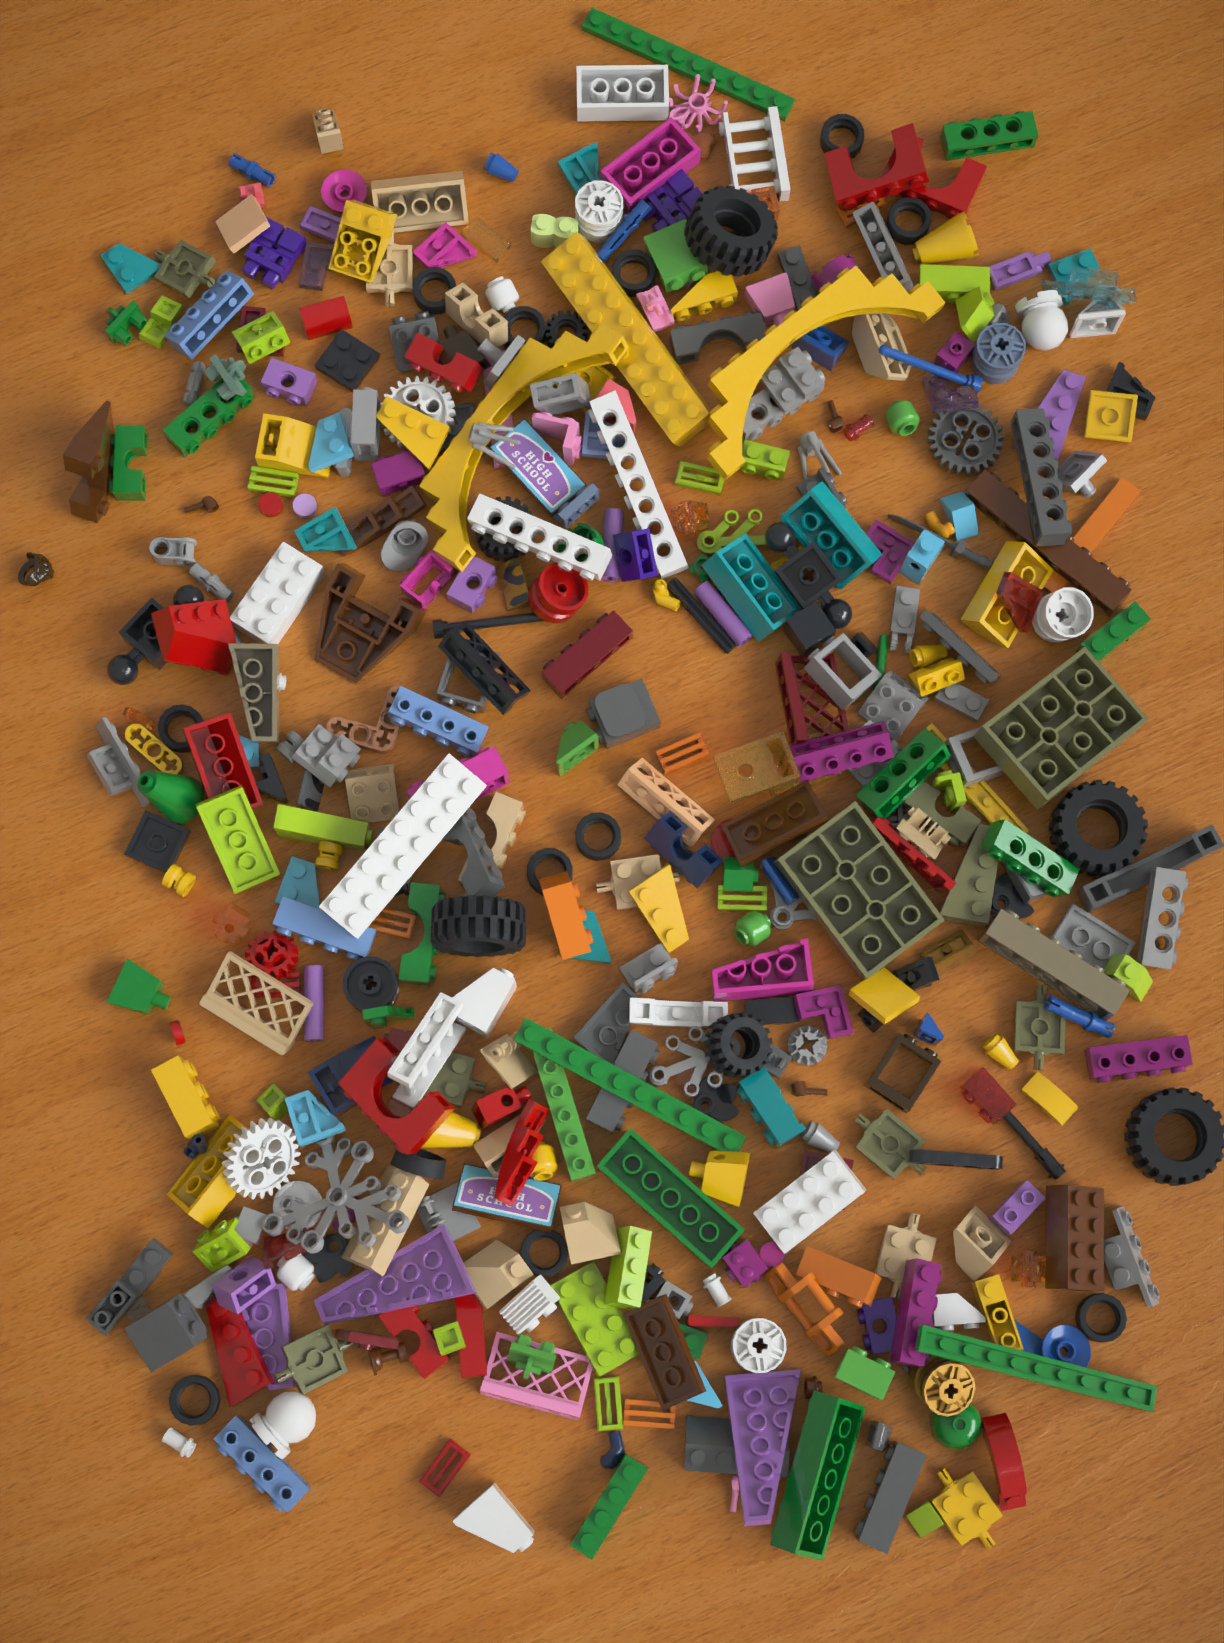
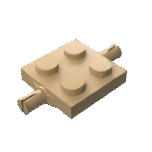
M394 231L373 283L366 282L367 293H385V306L389 307V298L391 307L395 306L394 293L413 292V246L394 243Z
M659 854L610 861L611 880L609 882L596 883L597 893L612 891L616 899L617 910L637 908L628 890L661 869ZM679 872L672 873L673 877H676L674 882H680Z
M910 1213L907 1227L899 1228L886 1225L875 1274L886 1277L894 1282L890 1297L900 1300L906 1260L918 1258L931 1261L937 1239L924 1235L917 1230L921 1215Z

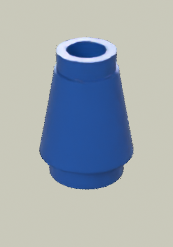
M491 153L483 168L488 171L487 174L512 183L519 172L518 169L498 153L497 155Z

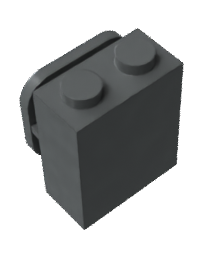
M643 679L630 684L618 685L588 700L589 708L586 709L587 715L591 722L595 721L598 730H595L599 737L598 741L600 744L604 743L606 749L660 728L661 721Z
M181 1293L124 1328L151 1372L192 1349L207 1338L205 1324L190 1300L186 1296L181 1295Z

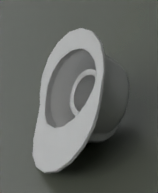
M413 519L397 523L381 550V559L384 565L394 571H405L411 568L427 545L428 532L425 527L416 523Z

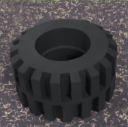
M506 496L505 500H501V497H495L501 503L532 515L531 511L528 512V506L525 503L521 505L519 499L511 501L509 496ZM494 517L490 521V524L495 525L497 522L501 521V518ZM518 526L519 530L516 534H519L522 531V526ZM475 532L480 549L482 551L485 550V554L489 558L493 555L496 561L504 558V562H507L509 558L519 557V554L523 556L527 554L516 549L515 545L510 542L503 544L493 539V535L485 532L482 535Z
M741 1012L720 1017L709 1026L712 1030L706 1031L705 1036L708 1037V1040L704 1041L703 1046L707 1047L708 1051L704 1053L705 1057L709 1056L711 1059L708 1062L710 1066H716V1072H724V1076L740 1077L753 1074L755 1071H760L764 1068L762 1064H767L769 1061L767 1055L772 1054V1048H769V1044L773 1043L772 1038H768L767 1034L770 1033V1030L763 1027L765 1023L762 1019L756 1021V1015H748V1012ZM734 1031L743 1037L746 1044L745 1054L742 1058L737 1057L730 1046V1039Z

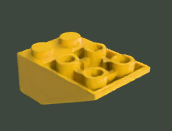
M346 200L328 269L373 283L391 239L397 214L356 200Z
M263 413L255 455L258 467L329 478L331 466L313 473L309 470L308 465L316 426L289 417Z

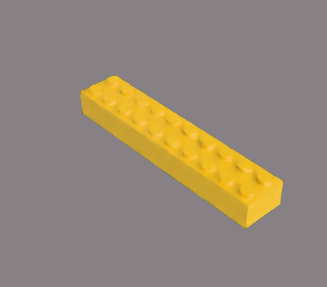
M578 232L572 234L545 257L541 263L592 333L597 330L600 324H603L623 335L629 348L616 366L671 442L682 447L709 425L707 421L711 416L709 413L711 411L710 407L586 238Z

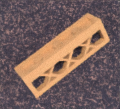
M643 758L633 764L617 784L658 820L671 811L688 827L682 835V841L689 847H692L702 833L715 821L713 817ZM642 768L648 776L641 773L638 769ZM658 785L663 786L666 791L661 790ZM676 800L682 802L685 807L680 806ZM694 816L699 817L705 823L702 825Z

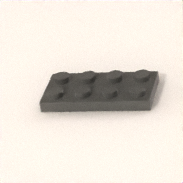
M926 609L920 616L924 620L922 625L930 633L935 634L937 632L941 636L939 641L949 650L955 649L959 653L957 658L966 666L972 665L977 669L975 674L984 683L989 681L995 683L1002 676L933 611Z

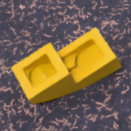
M1037 1072L1022 1088V1092L1042 1107L1043 1112L1061 1126L1078 1109V1106L1040 1072Z

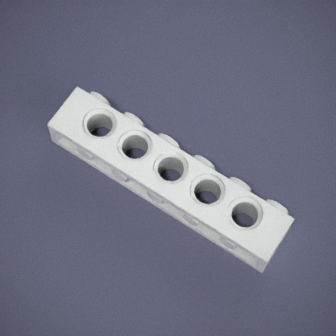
M480 493L467 518L473 531L482 535L485 532L493 535V539L503 544L510 542L521 552L527 553L529 550L536 553V557L545 562L550 560L557 562L558 566L566 571L576 570L580 572L579 575L590 581H593V578L601 580L612 557L611 550L608 547ZM494 517L501 518L497 525L490 524ZM514 527H523L519 534L511 533ZM536 536H545L541 543L533 542ZM558 545H566V549L563 552H555V548ZM582 553L588 555L585 561H576L578 555Z

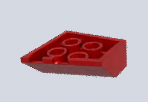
M226 599L168 606L151 613L163 661L187 667L191 665L199 667L204 671L212 670L225 676L229 674L233 660L228 644H237Z

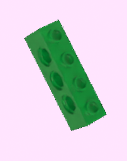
M1018 111L1005 116L998 114L986 119L973 118L967 122H950L943 125L940 139L945 161L1035 147L1038 131L1033 111ZM1007 129H1012L1015 132H1009ZM985 133H991L993 136H988ZM962 136H967L970 139H964Z
M221 378L162 430L166 439L185 458L189 454H194L200 448V444L206 439L214 437L223 424L230 423L239 410L247 408L252 403L255 397L252 388L243 379L239 380L247 391L243 396L236 394L233 396L232 401L224 403V398L217 391V388L225 382ZM209 412H215L212 418L205 417ZM190 428H198L195 433H188Z
M925 728L915 735L912 741L903 750L899 751L885 767L881 768L877 775L860 789L856 797L861 805L874 817L887 818L951 754L945 743Z
M1006 819L991 822L980 847L988 852L989 857L1000 860L1007 865L1010 871L1022 874L1026 877L1025 880L1027 882L1040 886L1044 889L1045 894L1055 898L1070 894L1080 870Z

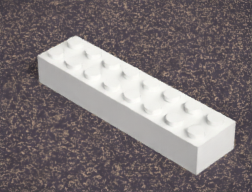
M447 754L319 907L358 939L487 785L451 754Z

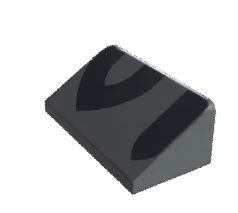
M307 769L304 770L297 804L301 809L317 812L325 783Z

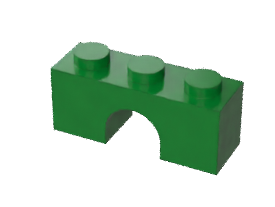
M116 425L115 434L111 436L112 448H115L114 456L110 458L111 470H113V478L109 480L110 492L114 494L117 501H145L146 477L142 470H131L128 468V465L133 458L148 455V432L144 425Z
M1134 601L1081 643L1076 653L1086 647L1100 663L1125 640L1128 641L1141 631L1151 618Z

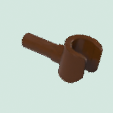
M830 400L828 405L833 419L827 423L830 431L836 433L843 429V419L840 415L838 416L833 400Z
M205 496L198 504L184 507V511L188 513L205 507L207 513H212L219 509V505L213 497Z
M805 1081L791 1084L793 1094L796 1097L811 1094L827 1096V1089H806Z

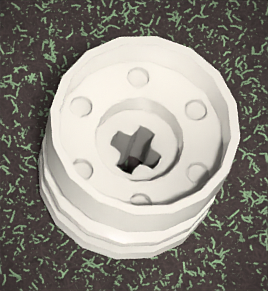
M592 181L585 184L576 195L575 219L579 221V233L586 240L594 243H604L623 221V197L620 190L612 183Z
M1064 587L1041 597L1033 607L1031 618L1035 632L1042 639L1051 643H1060L1084 634L1091 626L1094 613L1092 603L1083 591Z
M765 1318L749 1319L741 1323L734 1330L730 1341L731 1353L735 1362L743 1369L753 1373H767L775 1369L783 1361L787 1350L786 1338L782 1329L774 1322ZM758 1338H761L762 1343L766 1344V1348L761 1349L760 1353H756V1348L752 1347L753 1342H757Z

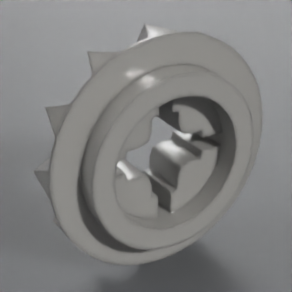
M809 1025L798 1027L788 1039L789 1054L799 1064H816L826 1054L828 1047L826 1036L819 1028ZM804 1038L808 1041L817 1040L812 1046L813 1055L808 1049L798 1050L804 1044Z

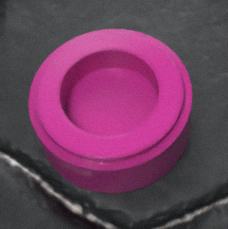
M774 1241L763 1244L759 1250V1257L767 1267H775L784 1260L785 1254Z

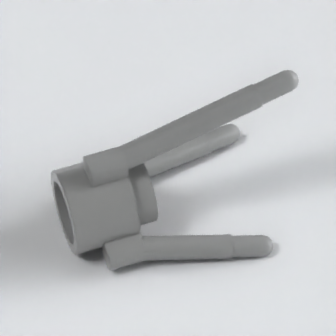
M481 422L478 424L473 423L468 441L473 443L472 448L479 449L511 469H515L516 466L483 446V443L488 444L490 438L519 445L521 443L520 440L491 433V430L513 432L514 428L489 425Z
M810 431L799 437L800 446L797 447L800 455L804 481L808 479L806 453L808 456L816 455L824 471L829 473L830 470L821 454L822 452L839 476L842 475L838 465L824 447L822 440L818 439L816 432Z

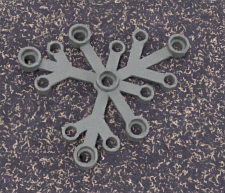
M335 1135L315 1142L322 1147L324 1158L316 1152H310L305 1158V1163L311 1169L320 1168L328 1172L331 1188L328 1190L326 1198L306 1206L297 1202L291 1196H285L280 1201V1207L290 1214L280 1217L275 1213H271L262 1222L263 1230L270 1236L281 1235L285 1227L294 1224L287 1231V1239L293 1244L301 1243V1246L309 1253H318L322 1250L324 1246L323 1236L336 1213L339 1220V1233L346 1239H350L355 1235L356 1227L350 1222L347 1207L355 1212L360 1233L358 1240L364 1247H371L376 1242L375 1234L370 1231L367 1216L385 1223L396 1234L405 1232L409 1227V1219L402 1211L395 1210L388 1213L374 1207V1205L385 1200L390 1202L397 1201L401 1196V1191L396 1185L389 1184L384 1190L379 1191L381 1182L375 1176H369L365 1181L352 1186L364 1163H369L373 1159L374 1149L366 1141H359L353 1144L348 1138H342L338 1141L337 1149L334 1152L332 1145L335 1141ZM352 1154L354 1161L341 1183L338 1167L345 1155ZM372 1182H375V1185H374L373 1187L369 1188V1187H370V1184H371ZM395 1190V1193L392 1196H389L390 1192ZM367 1191L372 1194L361 1200L353 1198ZM291 1202V1205L286 1208V1205ZM326 1210L315 1231L310 1230L304 1234L302 1230L310 1216ZM350 1227L349 1231L344 1233L345 1229ZM298 1232V1235L293 1238V1235ZM370 1235L369 1240L364 1242L365 1238Z

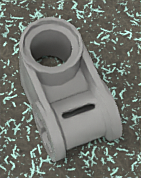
M158 537L150 543V552L157 564L191 567L196 564L194 547L197 546V540L193 538ZM167 548V552L165 554H156V551L158 549Z

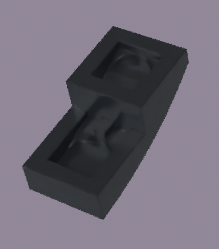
M793 997L745 1001L748 1015H756V1021L762 1019L765 1023L764 1025L800 1022Z

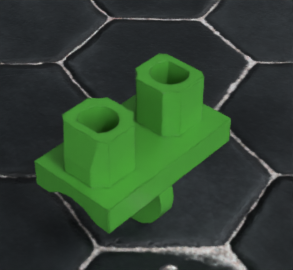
M519 1334L516 1341L511 1343L507 1361L516 1363L515 1368L525 1371L524 1379L529 1378L530 1372L540 1375L541 1371L551 1374L556 1359L554 1343L544 1341L538 1350L530 1347L532 1339L529 1336Z

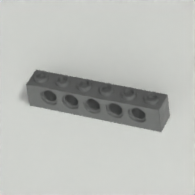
M1044 408L1016 410L1010 423L1036 546L1064 545L1068 536L1071 535L1072 526L1066 516L1067 502L1062 497L1063 484L1062 480L1058 478V460L1054 458V441L1049 436V419L1045 417Z

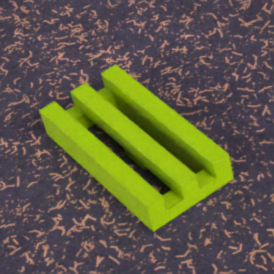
M680 461L675 480L676 486L721 496L724 479L715 468ZM683 469L713 475L720 478L718 480L698 474L695 475L691 473L683 472ZM681 478L690 479V480H694V481H699V482H703V483H708V484H712V485H717L718 487H716V486H711V485H707V484H702V483H698V482H693V481H689V480H684V479H681Z
M252 466L249 477L250 482L247 488L248 491L259 493L274 492L279 496L295 498L299 474ZM257 474L277 478L291 479L293 481L257 476ZM255 482L291 487V490L255 485Z
M718 885L717 911H767V886H753V892L762 893V896L723 895V892L752 891H723V885ZM723 900L761 901V905L723 904Z
M619 1376L594 1378L598 1431L623 1429ZM611 1382H614L618 1422V1424L614 1425L612 1423L609 1386ZM599 1383H604L607 1425H602Z

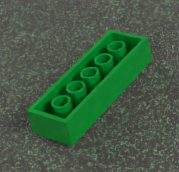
M631 1128L597 1165L599 1171L709 1269L713 1268L745 1230Z
M813 1391L808 1403L806 1419L801 1428L798 1447L794 1453L791 1472L786 1481L787 1486L783 1500L779 1505L777 1521L772 1530L770 1545L796 1555L824 1560L865 1413V1406L822 1392Z

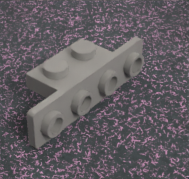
M106 716L102 717L97 725V730L106 745L90 751L87 758L110 797L132 788L144 808L149 805L150 801L139 792L137 787L139 777L141 776L140 769L130 758L127 746L117 736L114 724L110 723Z
M1124 1206L1112 1210L1120 1235L1104 1239V1261L1115 1291L1139 1284L1145 1303L1150 1308L1159 1304V1291L1157 1286L1152 1284L1149 1276L1150 1266L1147 1260L1142 1257L1140 1239L1137 1235H1134L1131 1227L1133 1224L1132 1217L1125 1210Z

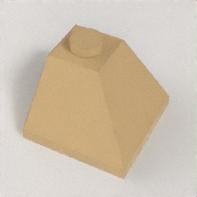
M586 1202L560 1207L571 1264L621 1254L613 1214Z
M976 1205L953 1230L956 1263L973 1281H976L990 1269L1012 1242Z
M495 1240L463 1263L477 1292L475 1295L485 1310L534 1275L519 1253L498 1240Z

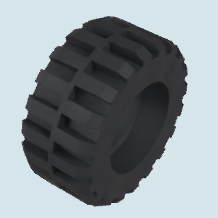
M717 186L701 194L697 198L684 228V235L688 248L691 247L692 255L698 257L699 262L703 266L707 265L710 267L709 270L713 272L719 271L721 275L729 276L733 274V277H740L743 274H752L765 263L777 239L778 226L776 220H774L775 217L772 210L767 209L768 205L764 201L761 202L757 195L753 193L751 195L743 188L735 189V186H727L726 188ZM721 226L728 227L736 231L741 236L733 235L727 232Z
M1093 780L1090 784L1088 782L1081 783L1077 788H1072L1053 810L1051 815L1052 821L1049 823V830L1052 831V835L1049 838L1051 844L1056 845L1054 852L1059 856L1062 855L1065 860L1079 868V874L1087 872L1089 877H1096L1098 874H1101L1102 877L1126 867L1143 849L1142 844L1146 842L1148 835L1145 833V829L1148 828V820L1143 819V815L1146 812L1143 806L1138 808L1136 802L1139 799L1135 795L1130 797L1127 794L1129 789L1124 786L1118 789L1115 787V782L1108 781L1106 784H1102V780ZM1088 808H1097L1106 811L1115 819L1119 828V840L1113 847L1109 849H1096L1083 841L1077 830V818L1082 811Z
M469 895L439 900L431 909V944L442 953L466 957H495L498 955L514 954L516 951H521L526 944V909L518 901L498 896Z
M1174 1087L1166 1088L1142 1099L1140 1104L1131 1111L1132 1116L1127 1119L1125 1125L1128 1128V1132L1124 1134V1141H1128L1129 1148H1126L1128 1156H1133L1135 1161L1132 1163L1134 1166L1143 1170L1142 1174L1148 1179L1153 1178L1156 1183L1169 1184L1170 1186L1186 1185L1200 1181L1207 1174L1212 1173L1217 1168V1162H1221L1224 1157V1153H1222L1224 1148V1125H1221L1219 1120L1223 1117L1220 1111L1215 1112L1212 1107L1215 1104L1209 1099L1205 1101L1202 1099L1203 1094L1197 1091L1192 1093L1189 1092V1089L1182 1087L1179 1089ZM1177 1113L1182 1115L1192 1124L1196 1132L1197 1142L1195 1150L1190 1157L1184 1160H1171L1167 1158L1156 1145L1154 1138L1155 1125L1166 1114Z

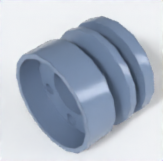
M994 323L980 332L971 355V367L975 375L982 377L983 381L989 384H1002L1009 381L1016 374L1026 351V342L1022 333L1015 326L1007 323Z

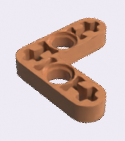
M396 685L389 689L376 727L342 717H333L327 723V731L336 738H339L341 734L347 737V733L344 731H338L335 734L332 726L336 727L338 723H341V727L348 731L349 726H352L348 739L358 747L381 754L390 753L395 747L401 727L385 724L384 718L388 715L390 709L388 706H391L394 701L392 696L397 694L400 686ZM381 728L394 732L393 734L388 732L387 740L390 744H385L384 747H380L378 739L383 740L385 735L384 730H381ZM363 729L367 732V738L364 741L354 739V734L357 730Z

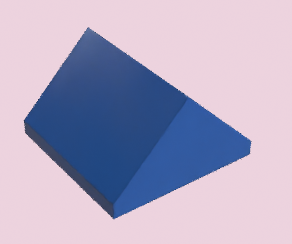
M822 325L794 341L792 348L799 347L801 351L806 350L814 362L832 371L850 344V341Z

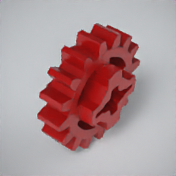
M274 930L272 935L264 931V937L255 935L256 942H248L249 949L244 951L245 960L255 967L275 977L278 981L280 980L279 975L283 974L285 977H288V970L295 971V963L299 962L298 946L294 944L293 938L287 940V936H278V933Z

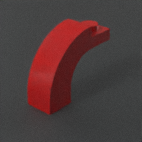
M1006 1413L981 1418L983 1439L989 1451L994 1469L1000 1510L1005 1511L1026 1506L1025 1494H1027L1026 1480L1017 1441Z

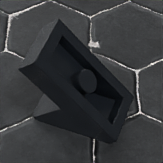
M271 754L261 755L263 763L259 764V768L263 778H268L256 782L259 793L283 804L288 803L289 801Z
M932 956L891 972L913 991L929 987L932 983L940 980Z

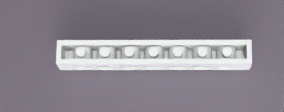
M616 390L589 401L592 409L588 410L592 422H598L601 429L597 431L601 444H607L610 451L606 453L611 466L616 465L618 474L615 475L620 488L625 487L628 494L624 496V500L628 509L633 508L637 516L632 518L636 529L650 528L653 524L661 526V531L658 534H650L657 573L661 574L662 579H665L688 569V564ZM609 416L616 417V422L612 426L604 424L605 419ZM624 438L625 444L622 447L616 448L613 446L615 439ZM627 459H631L634 461V466L628 470L623 469L622 463ZM641 481L643 482V487L639 491L631 490L632 483ZM645 502L652 504V509L648 513L640 511V506ZM661 546L670 547V553L665 557L658 555V549Z

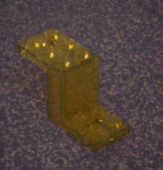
M783 731L713 756L730 803L769 790L771 798H774L802 783L799 782L801 776L789 747L791 746L790 742H787ZM818 731L808 735L809 739L819 738L821 733ZM743 765L749 766L752 769L751 776L742 777L738 773L739 767ZM841 772L835 775L817 777L815 780L809 781L811 786L841 776Z

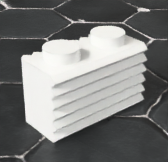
M540 1274L499 1312L506 1319V1322L513 1327L516 1334H521L525 1329L530 1333L540 1324L538 1318L542 1314L547 1317L557 1308L554 1303L560 1297Z

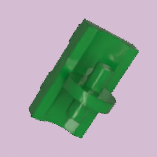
M134 301L126 308L120 306L117 310L109 307L106 311L110 318L105 322L108 325L105 333L113 344L118 342L127 346L133 339V335L128 329L133 325L138 330H142L148 321L142 314L138 304Z

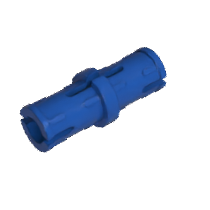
M236 153L230 158L229 167L246 175V178L257 180L267 187L273 185L276 174L260 167L259 163L251 162Z

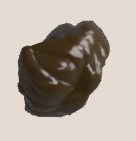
M32 552L26 554L29 561L21 567L18 574V581L22 585L37 586L41 582L53 578L54 570L49 559L42 554ZM34 566V570L26 577L25 580V575L27 571Z

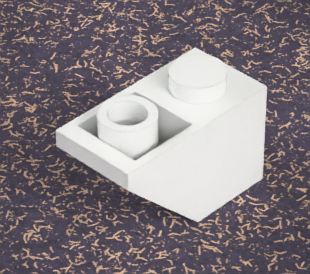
M958 1293L936 1295L938 1304L933 1312L932 1322L934 1326H938V1329L945 1331L954 1330V1325L964 1324V1329L979 1328V1323L986 1322L985 1316Z

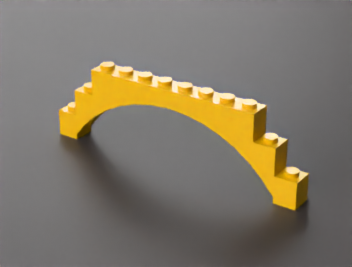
M854 266L851 270L847 267L837 275V281L833 284L830 282L826 283L819 289V295L815 298L810 296L802 302L800 310L796 313L794 310L789 312L782 319L784 322L778 327L775 324L764 333L766 336L760 341L758 339L753 340L746 347L747 351L744 354L740 355L737 353L728 361L730 365L723 370L721 367L716 369L710 375L711 379L708 387L724 406L718 404L709 412L711 416L707 422L723 443L719 440L709 448L710 453L707 459L721 477L726 480L746 462L742 456V435L750 399L764 372L789 345L824 324L862 314L903 315L917 318L922 323H925L945 305V301L928 281L922 286L918 283L907 292L892 273L886 278L881 276L871 284L857 266Z
M600 324L597 330L590 335L588 342L565 331L556 340L552 349L531 337L520 348L518 355L508 364L503 375L493 384L491 391L479 403L476 411L466 420L464 427L451 440L449 447L437 459L434 467L424 476L422 483L419 485L428 498L437 502L430 509L426 519L436 530L444 534L437 540L436 546L433 548L438 557L450 566L463 572L476 555L470 546L468 537L467 502L471 481L483 451L472 448L473 443L468 441L473 423L478 424L481 422L501 426L511 413L532 396L530 384L569 375L594 366L610 363L616 366L629 348L623 335Z

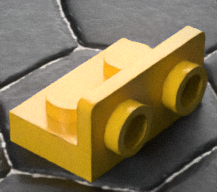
M952 657L908 674L909 682L921 697L965 680L962 662L959 659L954 660Z

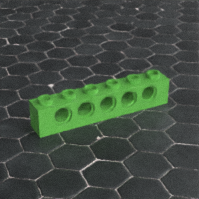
M532 1051L571 1181L575 1182L596 1175L564 1068Z

